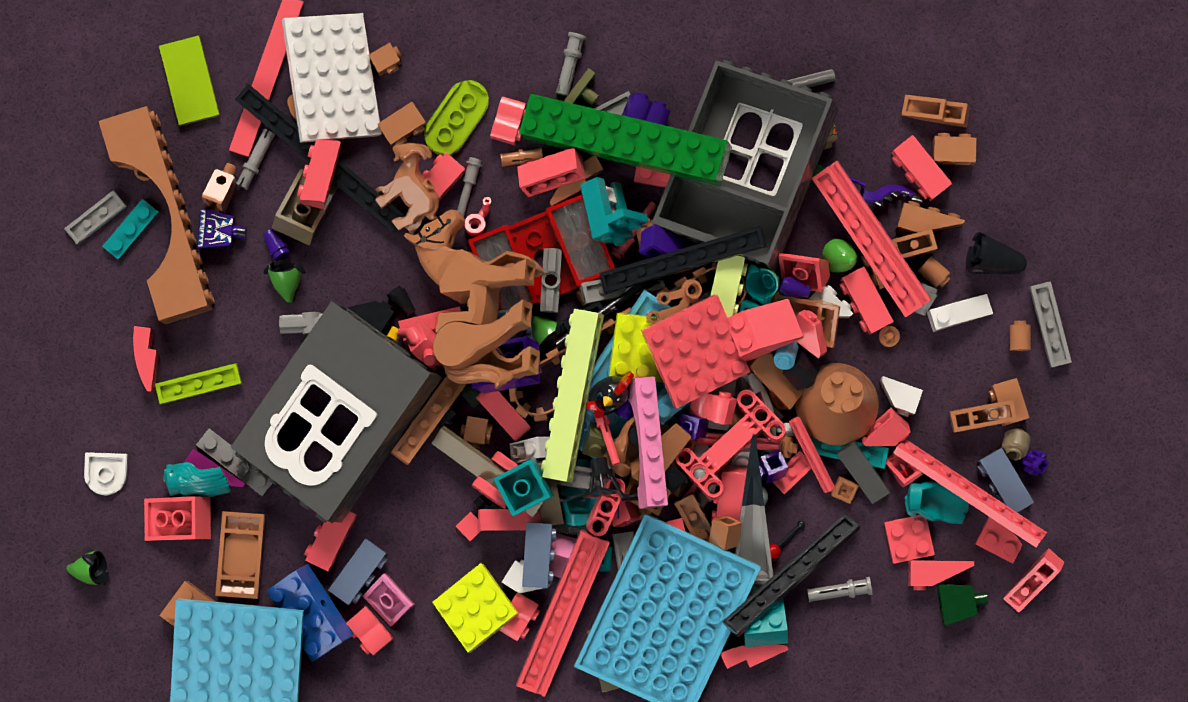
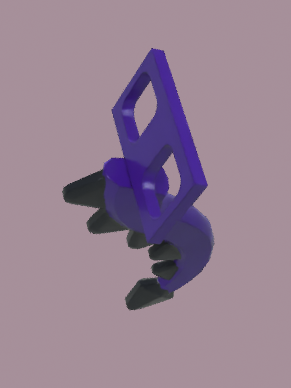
M849 177L852 182L861 186L859 193L870 208L872 205L882 208L884 205L883 201L891 202V196L899 198V194H902L903 198L910 196L913 202L923 203L921 195L907 187L886 185L875 192L865 191L866 183Z

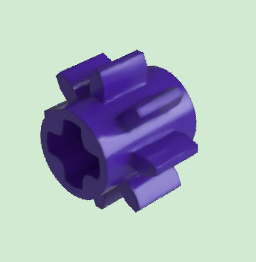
M1033 449L1032 452L1029 451L1026 454L1027 456L1022 459L1023 465L1026 466L1024 471L1038 476V473H1044L1049 465L1048 460L1045 459L1047 454Z

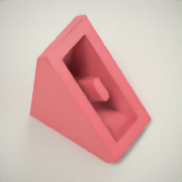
M892 454L886 460V465L901 487L907 486L923 475L920 470L895 454Z

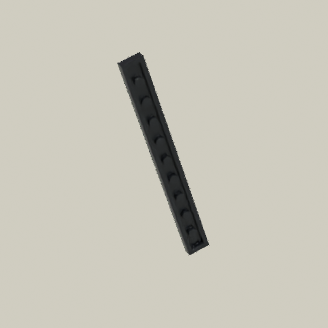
M247 84L235 98V101L310 163L311 157H308L311 145H315L316 141L300 143L298 125L250 84ZM338 159L332 182L389 231L395 234L398 229L392 220L397 217H405V215L391 203L381 208L375 200L380 194Z

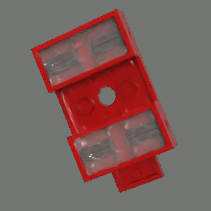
M583 195L549 207L545 212L513 225H504L468 240L473 254L485 262L495 259L506 251L522 254L534 260L535 254L540 250H544V248L561 249L559 296L579 289L581 283L600 280L601 272L615 269L605 243L592 238ZM542 276L534 278V286L512 285L502 287L499 292L498 311L509 310L521 300L531 303L532 307L539 305ZM548 276L545 279V283L553 286L557 283V279L554 276Z

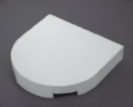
M85 452L84 478L89 488L100 495H112L115 492L117 493L118 490L120 491L127 480L128 454Z

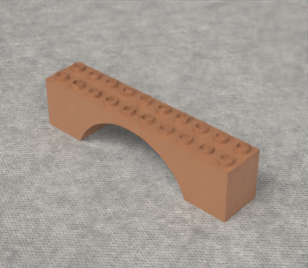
M145 106L100 120L99 125L110 161L117 167L131 170L134 167L145 173L161 190L169 207L172 223L170 245L160 267L147 280L158 320L166 325L213 310L212 304H215L212 292H209L206 284H209L206 272H203L200 267L203 264L201 255L194 248L197 241L194 233H191L188 225L191 224L188 213H185L182 205H185L182 193H179L176 188L179 185L177 176L170 169L173 162L170 154H167V151L164 149L167 143L164 134H161L158 129L161 126L158 115Z

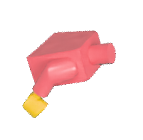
M417 321L412 327L398 329L393 326L390 329L387 337L396 343L400 338H406L412 354L434 372L437 368L443 366L436 359L433 350V343L437 334L422 321Z

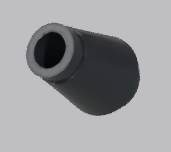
M400 285L387 294L388 301L406 317L416 310L405 288L402 289Z

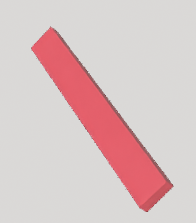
M282 0L256 72L252 87L269 101L287 53L282 19L300 17L304 1ZM245 108L240 117L229 151L250 158L262 123Z

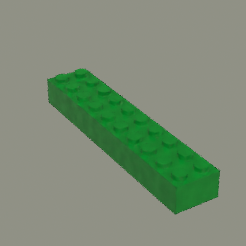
M530 94L519 134L526 140L563 149L575 148L579 153L719 187L721 186L732 149L730 143L724 139Z

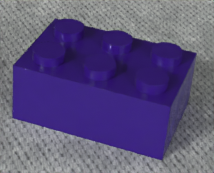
M525 336L507 340L498 348L506 358H513L529 346L539 351V342ZM540 360L537 375L524 376L519 379L512 378L499 389H496L495 384L491 382L472 383V388L486 394L539 384Z

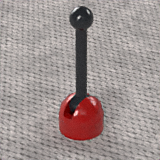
M798 521L797 526L777 545L769 544L772 562H775L781 555L780 547L799 529L805 527L804 521Z

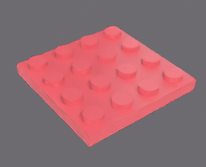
M714 294L641 330L674 408H679L750 372L746 360L744 361L738 353L729 330L731 325L718 294Z

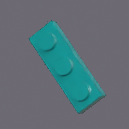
M142 199L102 247L120 260L159 212Z

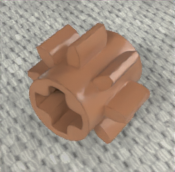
M785 436L780 442L779 450L785 459H791L792 454H797L798 444L793 443V437Z

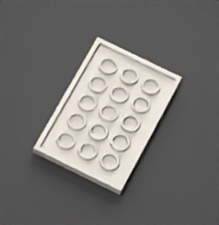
M363 13L283 18L282 26L300 143L316 140L380 136L382 133L377 125L380 120L371 62L368 56L369 49Z

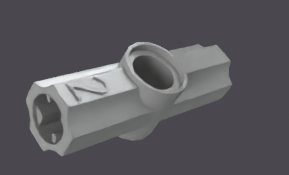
M544 248L542 269L545 275L541 279L540 312L558 313L561 249ZM548 276H554L557 279V283L549 286L545 283V279Z
M304 312L302 315L279 316L280 334L303 333L308 335L321 317V312Z

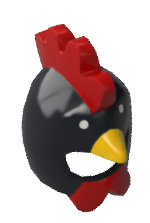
M629 371L623 377L609 376L597 382L589 391V400L586 408L595 411L596 418H601L620 409L629 397L628 385L631 383L634 374ZM599 392L603 395L604 406L612 405L611 409L605 410L597 404L596 396Z

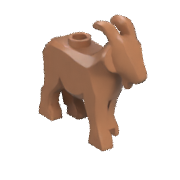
M396 144L392 149L395 153L394 161L400 159L404 162L391 183L375 189L380 194L375 200L381 208H384L396 197L401 196L409 210L405 217H397L392 222L399 231L405 227L410 234H414L422 225L425 217L430 220L437 218L435 214L439 207V196L434 190L433 182L426 179L419 171L420 155L426 160L427 157H432V153L423 144Z

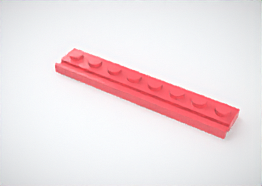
M835 161L832 165L815 175L812 180L903 315L907 317L930 302L932 299L840 163Z
M907 439L901 442L893 452L1034 547H1037L1047 534L1046 531Z
M580 530L517 680V687L545 697L610 544L609 541Z

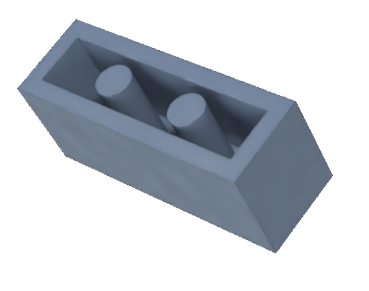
M1002 448L977 461L979 473L983 478L986 476L990 482L988 488L994 496L997 495L1003 504L1019 512L1034 503Z
M526 523L522 587L548 588V584H553V571H549L550 563H554L555 550H551V541H556V529H552L553 524Z
M365 539L328 591L348 605H351L352 602L356 604L363 595L360 591L364 585L368 587L374 580L375 576L372 574L377 568L381 570L388 559L385 558L387 553L370 540Z

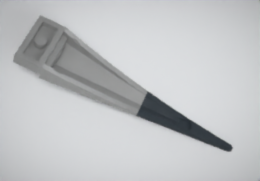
M755 434L752 435L739 519L742 522L739 545L735 547L734 554L761 566L747 597L752 596L773 577Z

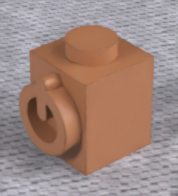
M467 416L466 425L462 424L460 437H464L463 440L474 448H480V445L490 443L493 424H489L488 419Z

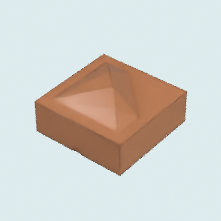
M839 476L835 488L830 495L851 504L859 485Z

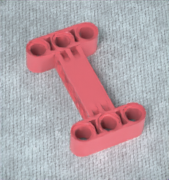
M743 390L737 397L738 408L745 416L710 449L698 458L689 448H683L675 458L680 470L710 500H719L724 493L723 484L715 475L751 443L753 434L757 437L760 433H763L774 443L781 442L785 438V425L750 390ZM744 397H750L753 402L749 406H744L741 400ZM759 412L767 414V418L764 421L757 420L755 416ZM773 427H779L782 433L779 436H773L770 430ZM683 454L691 457V460L686 464L679 461L680 456ZM696 470H703L706 473L702 479L695 478L694 472ZM711 485H718L720 491L717 494H711L708 488Z

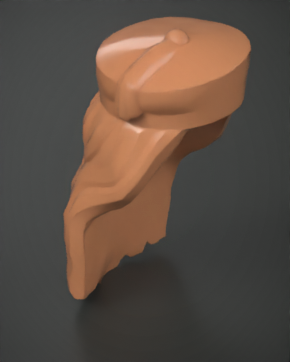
M634 416L625 423L619 436L614 439L620 464L612 466L608 451L604 454V457H607L609 467L621 477H627L630 474L631 462L639 456V447L633 445L629 440V432L636 426Z

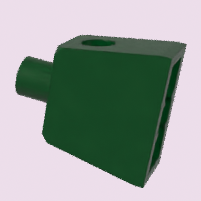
M936 585L942 625H949L976 616V606L988 605L986 592L974 594L973 585Z

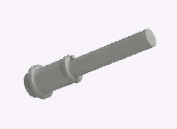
M469 157V161H466L468 165L463 179L465 184L457 209L463 217L472 185L476 184L479 168L482 167V160Z

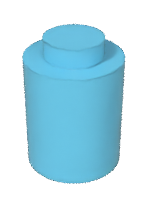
M795 341L776 349L774 364L778 368L788 370L794 366L799 349L797 342Z

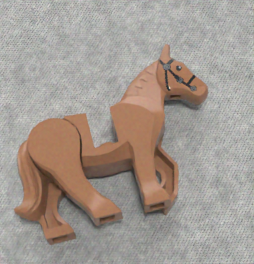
M451 209L434 221L425 224L418 234L405 233L404 235L415 246L422 267L428 276L439 285L440 293L461 304L468 303V311L438 314L435 330L437 335L433 343L436 359L443 364L447 377L458 384L491 382L495 384L496 389H499L512 378L519 379L524 376L537 375L540 358L538 350L529 346L523 349L517 356L506 358L498 348L517 332L531 327L532 304L521 300L512 306L500 319L497 320L499 292L502 287L512 285L534 286V278L545 275L544 270L535 260L514 252L506 251L495 259L485 262L463 249H452L455 236L465 225V219L460 212Z

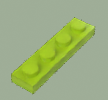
M235 363L156 383L155 387L159 403L162 405L242 384L238 364Z

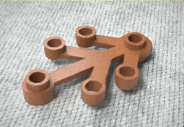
M689 279L682 284L681 289L668 293L659 292L656 300L661 305H667L670 300L682 299L677 306L661 311H649L646 315L647 321L649 323H657L687 308L689 304L692 306L698 303V298L702 293L701 284L697 280ZM690 286L693 287V292L691 294L688 292V288ZM663 294L666 296L665 302L661 301V296ZM653 313L656 314V319L654 321L651 319V315Z

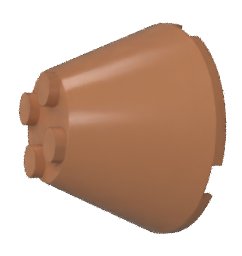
M829 363L819 366L814 384L809 388H803V394L795 403V412L801 418L808 434L819 442L829 445H846L861 439L872 428L879 408L878 395L870 379L859 369L842 363Z

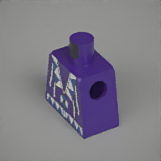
M200 208L197 248L199 250L233 248L234 238L246 239L247 228L235 226L236 219L231 215Z

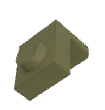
M590 422L589 433L583 445L582 454L600 458L605 454L606 444L601 428L597 427V423Z

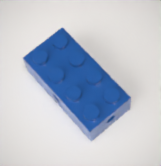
M308 564L295 570L267 590L268 595L277 608L304 610L302 648L311 662L324 656L353 636L350 628Z

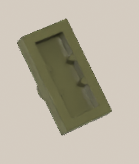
M588 68L564 102L575 104L581 97L590 105H593L599 95L588 88V86L595 78V72Z

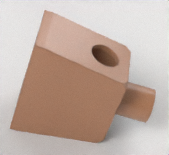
M225 163L222 171L214 170L202 195L205 209L223 214L226 213L236 188V179L234 177L237 169L236 166Z

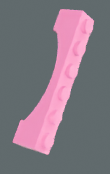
M655 377L633 378L628 385V400L632 406L639 444L640 475L639 487H637L639 509L662 507L668 505Z

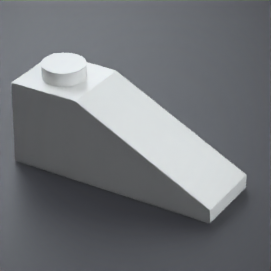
M987 294L951 303L927 312L933 332L993 314Z

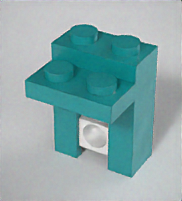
M596 177L581 184L584 204L594 240L621 246L626 244L627 240L634 238L632 231L641 228V225L648 223L647 214L627 210L621 183L612 182L610 183L611 187L605 186L604 179Z

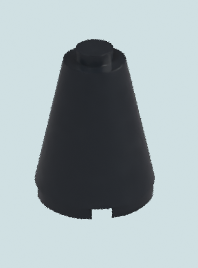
M977 232L972 239L975 241L974 246H969L966 257V268L970 269L968 270L969 273L1020 274L1021 271L1026 269L1027 260L1024 254L985 233Z

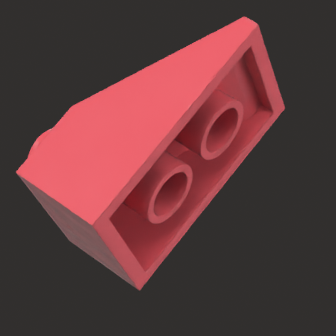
M789 299L744 310L728 317L731 325L729 330L740 357L744 361L746 360V362L804 338Z
M210 497L144 499L145 541L211 539Z

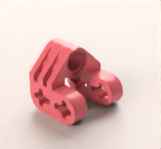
M499 451L491 458L492 461L506 471L518 466ZM478 476L473 482L472 487L505 509L507 505L500 491Z

